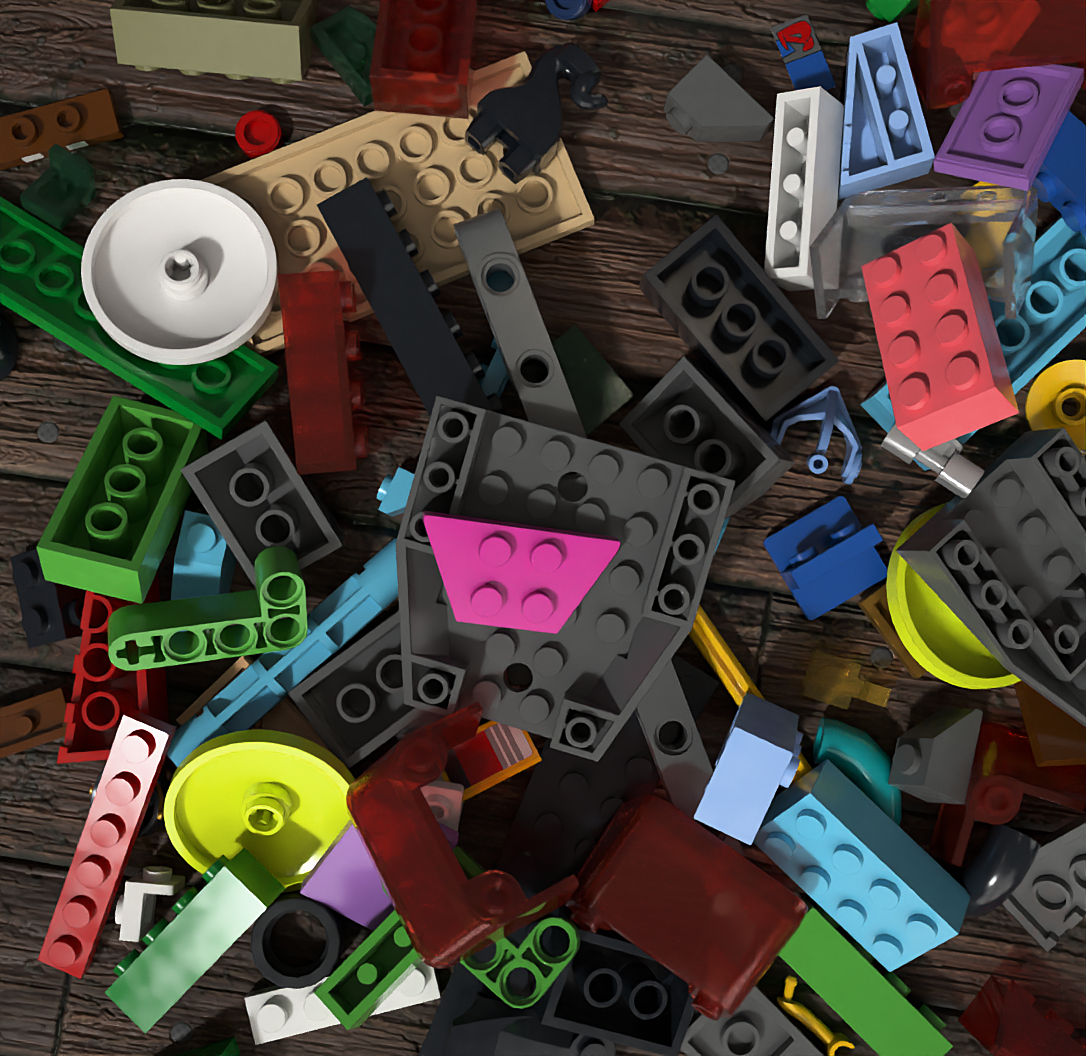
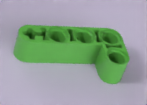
M273 546L262 551L256 558L254 565L256 590L129 605L117 609L109 617L107 626L108 656L111 663L117 668L126 671H136L295 648L304 641L308 631L305 585L297 555L291 549L284 546ZM278 576H285L281 579H273Z
M404 855L395 857L386 864L382 871L381 884L386 895L502 1001L513 1008L523 1009L537 1002L579 949L580 935L578 928L569 919L559 916L542 920L520 945L432 865L420 857ZM402 869H416V873L413 876L416 884L423 890L432 889L435 884L437 889L426 897L414 888L401 889L400 886L403 884L404 879L399 873ZM442 898L452 900L458 910L457 919L449 928L439 925L434 916L435 906ZM423 900L422 903H421V905H420V907H419V906L417 905V903H418L419 901ZM552 925L562 927L569 935V948L565 954L560 956L547 952L542 942L545 930ZM479 932L490 934L496 942V954L489 962L481 961L473 954L472 941ZM515 968H527L535 975L536 989L532 995L520 996L511 988L510 976Z

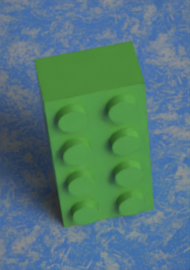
M113 395L36 546L45 580L143 604L193 490L181 469L208 453L207 431L174 410Z

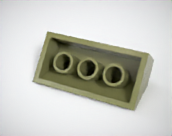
M116 0L110 7L117 62L118 64L134 65L136 69L141 71H155L160 68L178 69L182 74L190 76L209 72L225 74L227 78L233 80L262 77L270 78L272 82L278 84H291L296 81H302L311 63L318 0Z

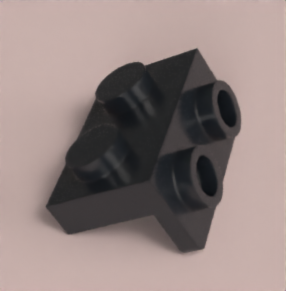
M37 549L10 557L13 569L12 577L17 589L22 613V626L26 633L28 647H41L82 637L83 629L80 628L86 590L45 580Z

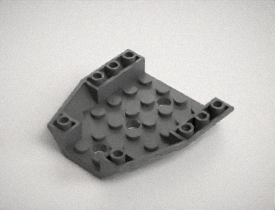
M436 396L396 540L404 704L452 718L456 711H461L552 738L550 748L598 762L692 630L735 481ZM578 472L585 477L588 490L582 499L570 501L561 495L559 482L564 474ZM423 511L612 536L620 540V548L557 634L457 622L422 519ZM513 663L527 665L533 675L532 683L522 689L512 687L505 678L506 668Z

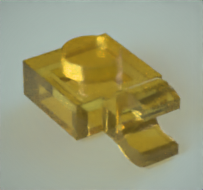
M813 650L800 695L848 710L852 697L886 708L891 689L857 679L862 665Z

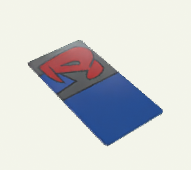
M808 15L800 16L771 28L795 91L819 86L824 90H828L836 86Z

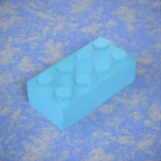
M828 759L772 799L753 843L889 972L959 934L970 900V895L966 889Z

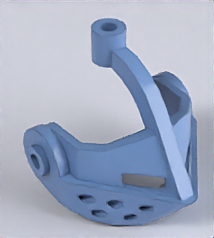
M830 386L818 394L786 408L773 420L769 430L766 431L779 445L789 425L799 421L822 420L815 452L811 453L806 460L809 469L816 474L823 473L828 467L825 453L829 445L833 425H835L842 431L846 441V455L840 474L843 477L842 482L851 485L859 475L862 466V446L841 393L836 386Z

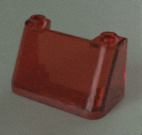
M650 794L621 804L561 902L573 911L570 916L571 919L584 929L592 933H596L599 928L615 930L690 985L688 992L694 998L692 1006L704 1016L718 1021L719 1018H731L799 929L808 912V906L789 889L667 801Z

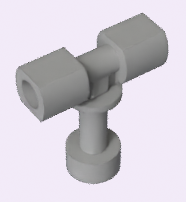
M895 423L881 444L882 447L908 464L913 459H916L938 473L939 475L935 481L961 498H966L985 472L959 455L963 450V446L957 440L959 437L922 451L897 428Z

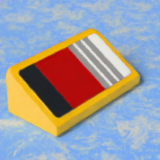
M489 721L432 751V756L444 781L464 786L462 802L542 761L527 731L494 721Z

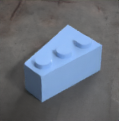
M897 22L850 37L846 60L838 200L928 174L934 162L935 155Z
M746 692L726 735L715 763V771L708 780L704 790L705 793L696 810L694 819L746 844L752 845L778 786L781 785L788 788L799 766L800 759H798L802 748L800 742L803 737V733L797 731L799 715Z

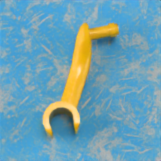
M788 975L785 979L786 984L783 997H777L779 1006L786 1013L800 1021L824 1043V1050L827 1056H834L836 1049L840 1046H847L851 1049L855 1048L846 1035L833 1033L808 1008L792 1000L794 989L797 985V978Z

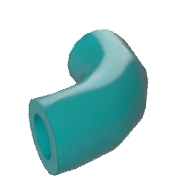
M822 717L815 735L813 762L820 765L828 759L888 817L900 826L901 790L888 784L892 766L889 754L867 732L839 720Z

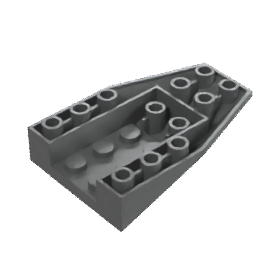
M1064 427L1028 431L984 469V474L966 498L956 495L896 551L1004 668L1086 727V460Z

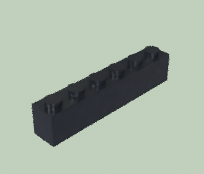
M366 177L318 203L319 211L429 416L431 417L436 396L507 415L496 393L494 392L486 397L478 380L486 377L473 351L465 355L461 351L456 339L464 334L451 310L441 314L435 303L434 298L441 295V292L429 270L426 269L419 273L412 258L418 255L419 252L408 231L405 228L397 232L390 218L398 213L385 189L382 188L375 192Z

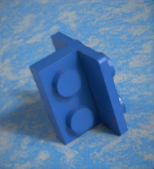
M844 496L834 498L763 540V546L808 620L818 618L887 577L888 569L874 545L883 541L874 524L861 526Z

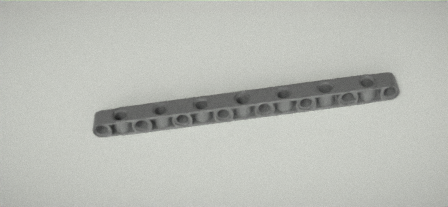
M496 208L453 224L461 251L525 421L587 438L501 210ZM495 272H505L511 276L514 284L507 291H494L487 284V279ZM532 360L540 361L545 365L548 376L540 383H530L521 375L520 369L523 364ZM577 472L576 474H564L559 482V491L565 499L577 501L586 495L588 484L583 475ZM670 659L636 707L635 713L697 877L708 899L753 881L738 839L715 828L705 834H698L693 830L694 821L696 820L694 815L705 793L704 790L708 780L714 772ZM669 721L679 722L682 727V734L679 740L674 744H662L658 736L662 725Z

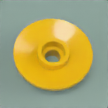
M1077 359L1056 363L1046 368L1036 377L1027 393L1025 413L1031 431L1064 427L1080 453L1086 452V360ZM1068 398L1074 400L1077 405L1076 412L1072 416H1067L1062 411V404Z

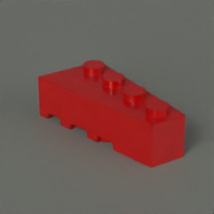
M158 570L143 604L160 602ZM86 590L80 623L83 634L79 654H75L72 673L76 675L71 702H68L66 705L64 723H67L64 745L59 746L57 764L108 760L123 714L131 708L169 724L165 667L126 671L117 668L111 663L108 656L107 626L109 617L121 607L140 603Z

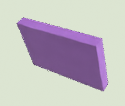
M990 53L933 160L934 171L1029 191L1084 81V69Z
M374 787L303 880L300 893L374 931L398 907L382 888L381 876L386 864L393 858L404 855L420 857L436 868L457 845L459 832ZM402 869L399 874L404 879L403 884L400 886L401 889H416L419 886L413 880L416 869Z

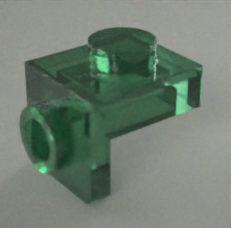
M54 144L48 150L50 167L20 194L23 208L57 229L62 230L96 197L94 169L81 155L71 153L58 144Z

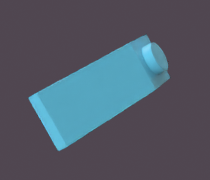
M185 510L174 557L171 600L225 594L230 591L237 558L209 515Z

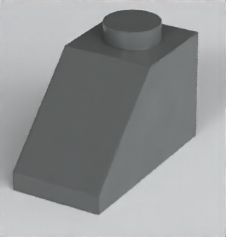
M708 55L667 94L664 107L666 119L672 128L681 135L687 133L696 142L761 141L767 135L774 120L762 106Z
M939 709L898 737L888 784L926 802L964 805L983 712L978 709Z

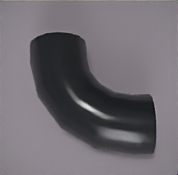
M993 823L978 853L963 869H950L947 871L970 895L964 918L985 916L1004 903L1022 883L1041 845L1015 829L1000 823Z

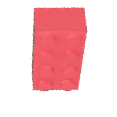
M952 222L861 266L896 426L922 451H925L1019 413L976 253Z

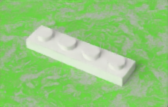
M432 952L370 1016L441 998L442 990ZM331 971L329 975L317 984L301 989L285 988L276 985L248 992L244 999L255 1045L340 1024L339 1020L314 993L334 971Z

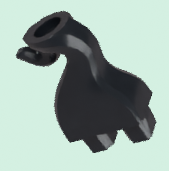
M565 43L564 45L546 50L537 58L528 77L523 82L511 87L494 89L477 103V114L465 132V141L482 155L496 141L504 146L508 151L499 160L498 168L514 184L519 183L532 171L538 175L558 149L563 127V108L558 85L559 79H566L572 82L569 94L574 104L580 109L596 110L604 108L608 104L606 96L591 93L600 83V69L584 50L574 44Z

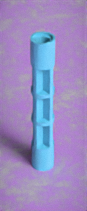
M396 538L391 540L363 565L365 570L360 575L355 572L307 615V636L301 644L288 650L262 654L203 707L204 713L201 715L194 714L175 731L167 755L177 767L185 757L203 743L224 734L251 729L288 696V692L306 680L398 598Z

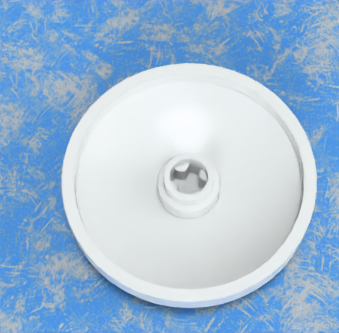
M172 179L139 187L121 197L102 214L92 228L85 244L81 262V278L84 294L91 311L107 334L119 345L133 354L150 361L172 365H190L224 356L244 344L257 332L274 304L279 282V266L271 235L261 217L248 203L236 194L212 183L190 179Z

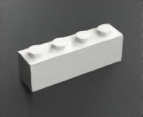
M821 86L779 93L776 100L764 272L775 285L787 291L828 289L832 286L844 105Z

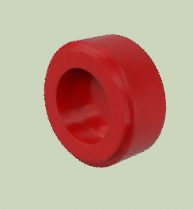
M263 110L250 111L243 115L236 125L235 137L243 152L252 159L280 149L283 146V130L278 120L269 112Z

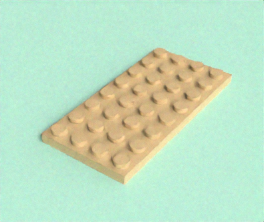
M525 51L199 180L223 187L248 203L263 220L275 247L279 266V282L275 301L264 323L244 343V346L265 357L374 313L317 207L318 203L366 177L375 192L382 188L385 189L398 213L390 218L397 232L406 228L419 252L418 255L412 258L419 273L428 269L437 287L470 274L453 227L455 223L499 208L518 255L594 225V216L561 138L555 155L538 175L532 171L517 184L511 182L498 168L499 160L508 151L498 141L484 155L476 152L465 141V132L477 114V103L490 91L518 85L528 77L532 67Z

